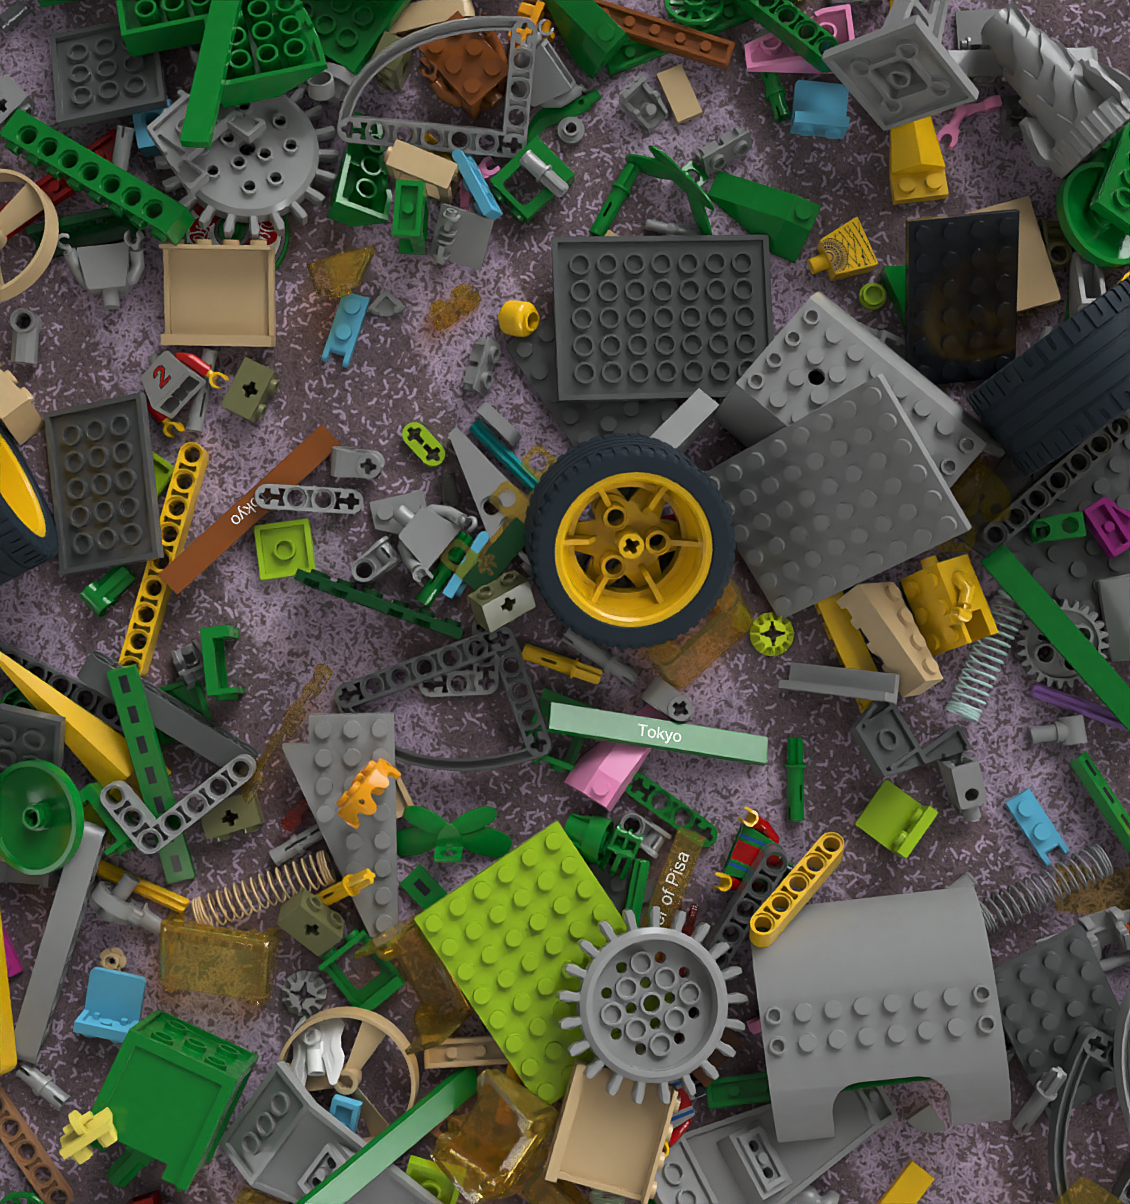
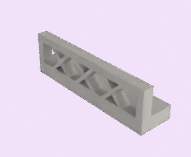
M791 662L789 680L780 679L778 688L897 703L900 675Z

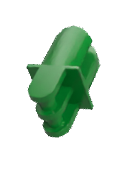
M618 824L599 870L604 872L613 852L617 856L609 874L614 876L622 857L627 858L619 879L625 880L644 835L638 836L632 833V829L627 831L621 828V824Z

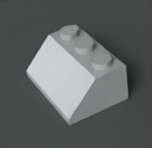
M1130 574L1096 580L1102 619L1105 623L1104 631L1109 635L1105 637L1106 643L1109 644L1107 648L1109 662L1130 661Z

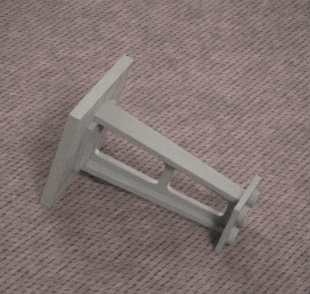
M894 0L881 29L824 51L822 56L824 63L883 131L977 100L978 89L941 44L950 0H931L928 12L919 0ZM913 9L917 15L909 17Z

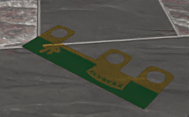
M535 445L522 459L521 466L540 482L542 474L547 472L548 467L552 462L555 463L557 459L542 446ZM535 453H541L547 459V465L541 471H535L529 465V459ZM510 481L502 482L491 495L490 502L508 517L503 525L478 554L460 539L452 540L441 553L440 560L475 591L479 587L496 580L525 546L524 521L527 506L530 505L529 499L531 494H534V489L526 496ZM504 489H510L516 495V501L510 507L502 506L498 501V495ZM454 547H461L466 552V559L460 565L452 564L449 561L448 553Z

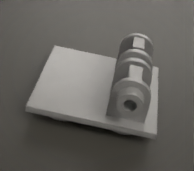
M1001 9L955 11L958 50H992L980 33L984 24Z
M442 202L429 254L435 257L434 261L439 264H444L445 260H449L481 271L494 219Z

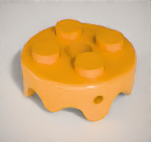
M379 758L375 762L371 759L363 770L361 769L354 777L350 788L336 802V805L339 806L337 816L353 828L358 829L361 824L357 814L372 815L377 810V805L372 799L371 793L375 795L383 794L385 788L389 785L387 776L399 779L402 774L383 758Z

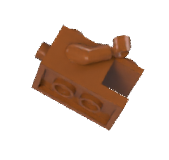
M457 11L445 22L463 19L464 17ZM482 31V37L478 32L463 33L440 38L418 46L417 49L424 55L420 58V63L429 72L426 74L424 69L419 67L418 73L422 77L429 78L428 83L441 101L455 107H461L473 121L490 106L493 109L497 108L504 101L508 60L503 45L495 31Z

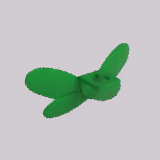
M649 145L648 148L655 158L638 154H629L625 157L626 163L635 164L643 174L659 179L672 180L687 194L694 221L701 235H712L705 207L714 211V206L701 188L709 180V176L694 161H689L683 168H680L668 155L652 145ZM688 171H694L698 174L699 181L697 183L692 179Z
M411 805L404 809L403 815L413 826L397 832V855L405 857L414 856L435 848L434 862H461L463 848L487 857H502L509 852L512 846V841L508 835L497 829L486 827L497 816L496 810L490 806L471 809L449 824L433 811L421 806ZM446 852H452V854H454L452 856H443V854H446Z

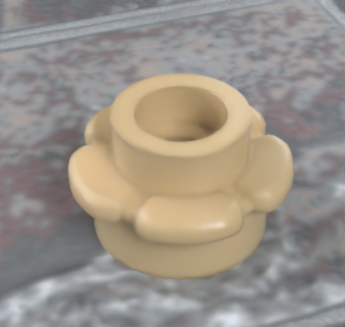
M118 947L107 948L99 956L101 959L99 967L121 972V969L127 963L126 956ZM110 959L115 960L114 964L110 963Z

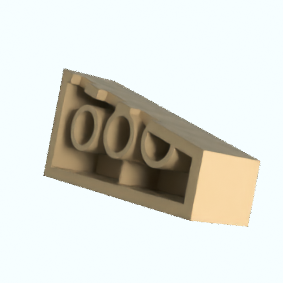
M0 369V422L4 428L9 430L13 439L21 446L34 436L45 423L32 404L35 399L25 387L19 389L16 386L19 382L9 370L3 372Z
M894 582L857 584L836 601L841 609L847 608L853 617L850 620L851 624L856 630L861 628L870 641L867 647L871 653H874L883 660L882 668L885 673L900 675L898 691L902 697L921 695L943 680L939 666L933 659L926 645L925 638L920 634L914 622V617L908 610L901 596V591Z

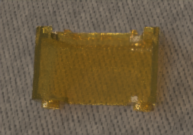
M728 577L727 587L723 589L724 593L721 599L718 598L716 601L717 605L714 609H711L716 616L680 649L673 641L667 640L664 644H655L653 647L645 648L640 653L659 676L675 689H682L688 686L753 626V614L739 587L730 577Z
M175 912L170 913L161 921L159 931L158 983L163 986L164 990L177 992L183 989L244 999L250 1005H262L263 1001L271 998L282 930L268 928L267 933H257V929H251L247 932L198 924L195 919L185 922L186 914Z
M487 1069L479 1075L476 1090L481 1096L457 1131L450 1134L445 1132L436 1140V1147L430 1155L469 1204H484L508 1192L540 1148L560 1116L551 1104L498 1069Z

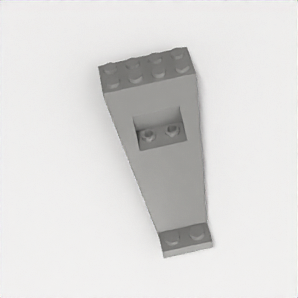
M882 1087L839 1092L833 1102L832 1112L835 1137L778 1143L772 1103L684 1133L669 1148V1154L665 1157L661 1171L657 1170L654 1181H657V1189L654 1200L656 1204H785L879 1128L899 1116ZM749 1143L753 1146V1151H751ZM763 1170L766 1171L768 1176L767 1178L765 1177Z

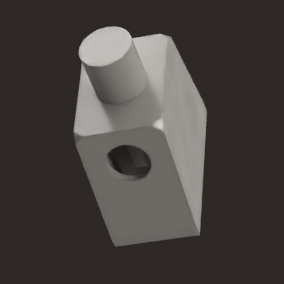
M965 752L937 760L950 803L962 810L965 821L981 818L978 805L986 803L987 796L978 760Z

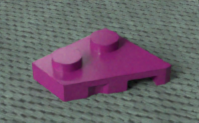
M1107 497L1100 498L1082 510L1084 522L1109 559L1130 547L1129 511L1119 508L1115 502Z

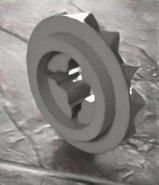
M307 970L298 971L290 975L281 989L282 1002L288 1011L297 1016H311L324 1005L327 996L326 985L318 974ZM305 982H307V992L314 996L307 997L302 1005H300V995L292 991L301 990Z

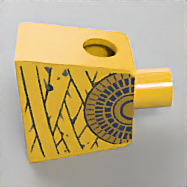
M858 217L853 218L822 238L817 245L820 255L807 260L808 267L813 275L827 270L831 281L874 271L879 264Z

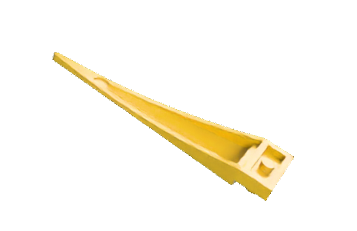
M889 0V11L893 5L894 0ZM931 116L890 129L889 180L893 205L947 199L949 192L945 175L946 166Z
M0 651V668L36 710L66 717L64 742L104 788L114 781H124L143 802L125 735L104 723L101 719L76 704ZM166 767L169 776L171 771ZM111 788L110 795L120 802L122 800L121 791L117 788Z

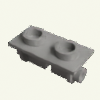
M735 127L719 137L723 145L719 146L714 140L706 146L699 148V152L695 155L700 164L703 163L706 174L714 170H720L726 163L736 157L744 156L752 149L749 129L745 131L743 127L739 129Z
M487 336V339L478 337V340L474 342L470 361L478 364L477 367H467L462 383L465 385V391L472 393L477 391L483 396H486L487 390L492 386L493 369L495 363L499 361L501 353L500 344Z

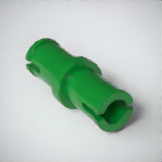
M759 72L766 90L764 96L766 101L770 102L775 122L781 123L786 121L784 116L790 119L792 114L785 98L787 92L785 87L781 86L778 73Z

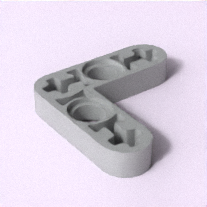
M475 620L472 624V636L482 633L481 630H477V625L479 624ZM477 641L472 643L473 656L475 657L478 656L479 650L484 647L483 643L477 644ZM489 643L490 648L494 651V648L491 646L493 644ZM494 656L488 663L478 662L473 664V670L446 674L448 675L446 682L448 693H443L444 687H435L434 692L429 693V688L424 687V683L418 684L422 694L428 697L493 694L499 687V668ZM494 665L495 671L489 670V678L494 680L495 683L490 685L489 690L486 691L484 686L479 685V680L484 679V671L478 672V666L490 667ZM460 675L465 677L467 686L463 691L457 692L452 688L451 682L455 676ZM442 676L434 678L436 682H444Z

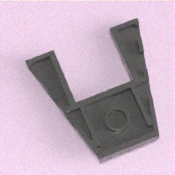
M872 700L849 729L878 779L972 749L959 724L951 726L921 748L895 703Z

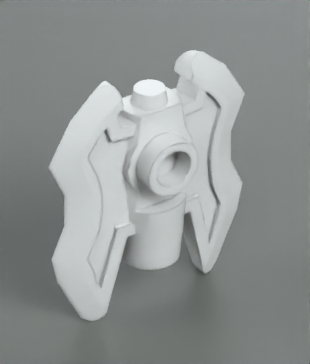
M305 1015L300 1019V1021L296 1024L293 1033L305 1020L309 1018V1016ZM331 1018L317 1022L303 1030L292 1042L293 1059L289 1068L304 1087L307 1075L323 1076L326 1072L329 1083L333 1086L336 1085L345 1057L341 1048V1035L345 1024L341 1018Z

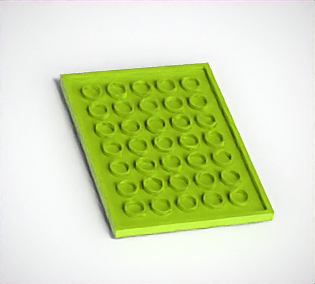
M556 820L414 917V920L541 1110H544L565 1095L575 1057L592 1062L596 1057L590 1048L580 1055L573 1057L569 1055L567 1048L572 1043L583 1038L580 1026L569 1030L561 1029L558 1026L560 1019L577 1015L576 1002H564L556 998L557 991L568 990L577 992L580 978L569 975L563 969L564 964H576L581 969H585L591 957L581 951L577 942L580 939L589 941L597 950L607 941L599 931L597 924L601 920L611 925L615 935L626 931L622 916L558 820ZM623 962L617 963V972H623L625 964ZM643 977L640 980L641 987L645 988L648 986L649 979ZM605 987L601 991V996L607 998L610 995V989ZM667 992L664 996L665 1002L669 1003L673 999L671 992ZM648 995L643 1002L645 1010L650 1012L656 1009L658 1005L656 996ZM632 1002L628 1003L625 1007L627 1013L634 1011V1004ZM656 1017L650 1020L651 1028L658 1026L659 1021ZM614 1028L611 1031L612 1039L619 1037V1029Z

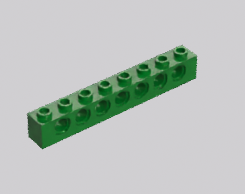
M19 108L0 131V136L6 142L5 147L11 153L18 157L20 154L26 156L25 159L31 165L38 169L41 166L46 168L45 171L58 181L63 178L67 181L66 184L76 192L80 193L83 190L88 193L87 196L93 202L100 206L102 203L108 205V209L120 218L125 215L130 218L129 221L135 227L142 231L144 228L150 230V234L162 243H165L167 240L177 246L195 222V218L183 204Z

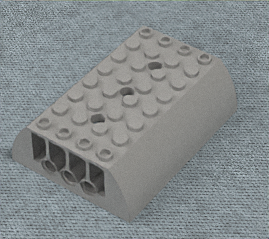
M821 291L813 294L735 383L713 418L749 448L882 373L949 488L993 437L987 427ZM812 371H818L823 375L824 382L820 385H813L808 379V374Z

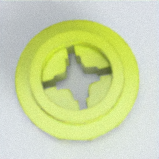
M768 612L757 617L752 623L750 640L754 648L761 654L777 656L789 649L795 632L791 621L787 618L782 619V616L778 617L775 612ZM771 622L775 631L784 632V635L775 637L774 646H772L770 637L761 636V633L770 630Z

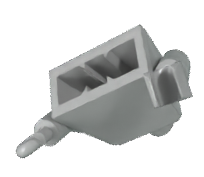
M542 19L536 25L537 40L530 104L533 107L540 105L543 108H562L581 96L582 92H591L594 83L589 76H586L585 79L590 83L589 89H586L583 84H575L576 81L547 39L542 41V38H547L554 31L552 27L549 32H543L541 24L546 19ZM526 39L519 45L531 49V44L526 45ZM525 52L517 53L514 58V64L519 68L527 66L529 55ZM515 81L516 84L511 87V92L515 96H522L526 92L527 86L523 81Z
M129 229L124 234L125 243L78 247L77 251L75 248H71L70 244H62L59 241L62 237L69 238V234H58L57 246L65 249L63 255L71 274L81 287L88 290L94 296H102L104 309L120 308L119 294L132 292L133 285L138 283L145 270L143 247L139 245L144 239L143 232L138 230L136 232L137 240L131 238Z
M436 504L429 505L427 508L422 506L416 514L402 505L392 517L404 527L398 535L400 539L398 550L402 562L413 575V579L421 587L424 586L421 583L423 576L428 575L433 579L429 569L461 532L462 529L460 527L467 526L472 521L471 527L468 528V531L472 532L478 523L474 516L467 517L466 514L451 506Z

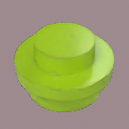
M867 283L859 292V302L868 310H877L886 301V291L878 283Z

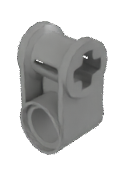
M347 446L332 447L331 476L372 479L384 469L385 459L378 451L356 449ZM369 459H371L372 464L376 465L372 470H370V465L365 464Z
M388 536L378 540L352 564L351 573L359 584L370 585L402 561L400 554L389 543L390 539ZM382 550H385V552L390 556V558H388ZM363 565L372 567V573L367 578H360L358 576V569Z
M656 675L640 696L642 701L647 702L659 712L679 723L689 720L693 713L691 701ZM682 702L685 703V710L688 713L675 716V708L673 706L675 704L681 705Z
M633 811L623 813L619 817L618 824H621V828L624 829L625 820L630 817L636 818L638 820V827L632 833L638 836L644 835L639 848L657 859L659 856L658 851L667 839H671L672 835L653 822H649L638 813Z

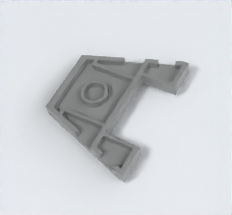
M185 93L146 128L148 135L188 194L193 196L209 181V176L207 172L192 162L205 148L182 147L180 143L190 97L189 94ZM219 108L212 142L229 129L250 144L267 129L266 121L257 117L255 120L244 117V113L237 110L229 112Z

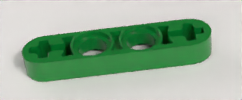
M641 773L634 775L632 778L634 780H638L639 777L643 779L642 786L649 790L650 785H653L655 789L648 795L645 802L641 799L645 794L640 790L635 791V793L632 792V785L629 783L625 790L631 797L699 846L709 847L716 842L718 832L713 824ZM662 793L667 797L665 808L655 809L652 806L651 802L655 794ZM679 810H686L690 815L689 822L684 826L677 825L674 820V815ZM695 818L700 819V822L696 824L704 830L707 827L711 828L709 833L712 838L710 840L704 839L701 842L699 840L700 834L694 829L692 834L686 832L693 826Z

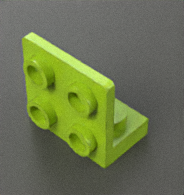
M884 780L854 824L896 856L907 859L939 812L931 806L921 805L893 783Z

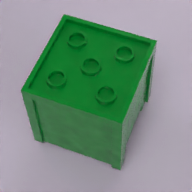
M157 1009L129 1029L91 1112L93 1115H96L108 1107L113 1113V1125L117 1131V1141L168 1164L161 1179L176 1185V1191L179 1193L181 1190L187 1191L195 1175L207 1161L210 1162L259 1055ZM97 1139L89 1144L101 1151H105L107 1148H103Z

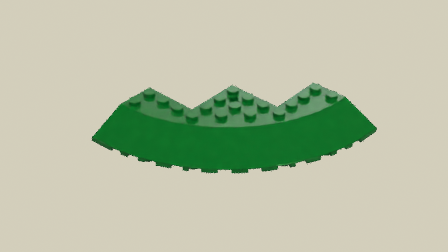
M38 0L41 8L76 1ZM116 0L121 36L130 56L134 57L202 43L211 0ZM301 0L242 1L221 97L223 108L279 97L328 68L319 36Z

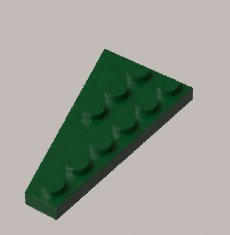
M301 569L296 571L294 580L308 587L458 640L463 639L465 630L460 628L461 622L447 617L444 622L434 618L435 613L421 608L418 612L408 609L409 604L396 599H393L392 603L383 600V595L377 591L365 587L363 592L356 590L357 586L340 578L337 579V582L331 581V576L311 569L310 573Z

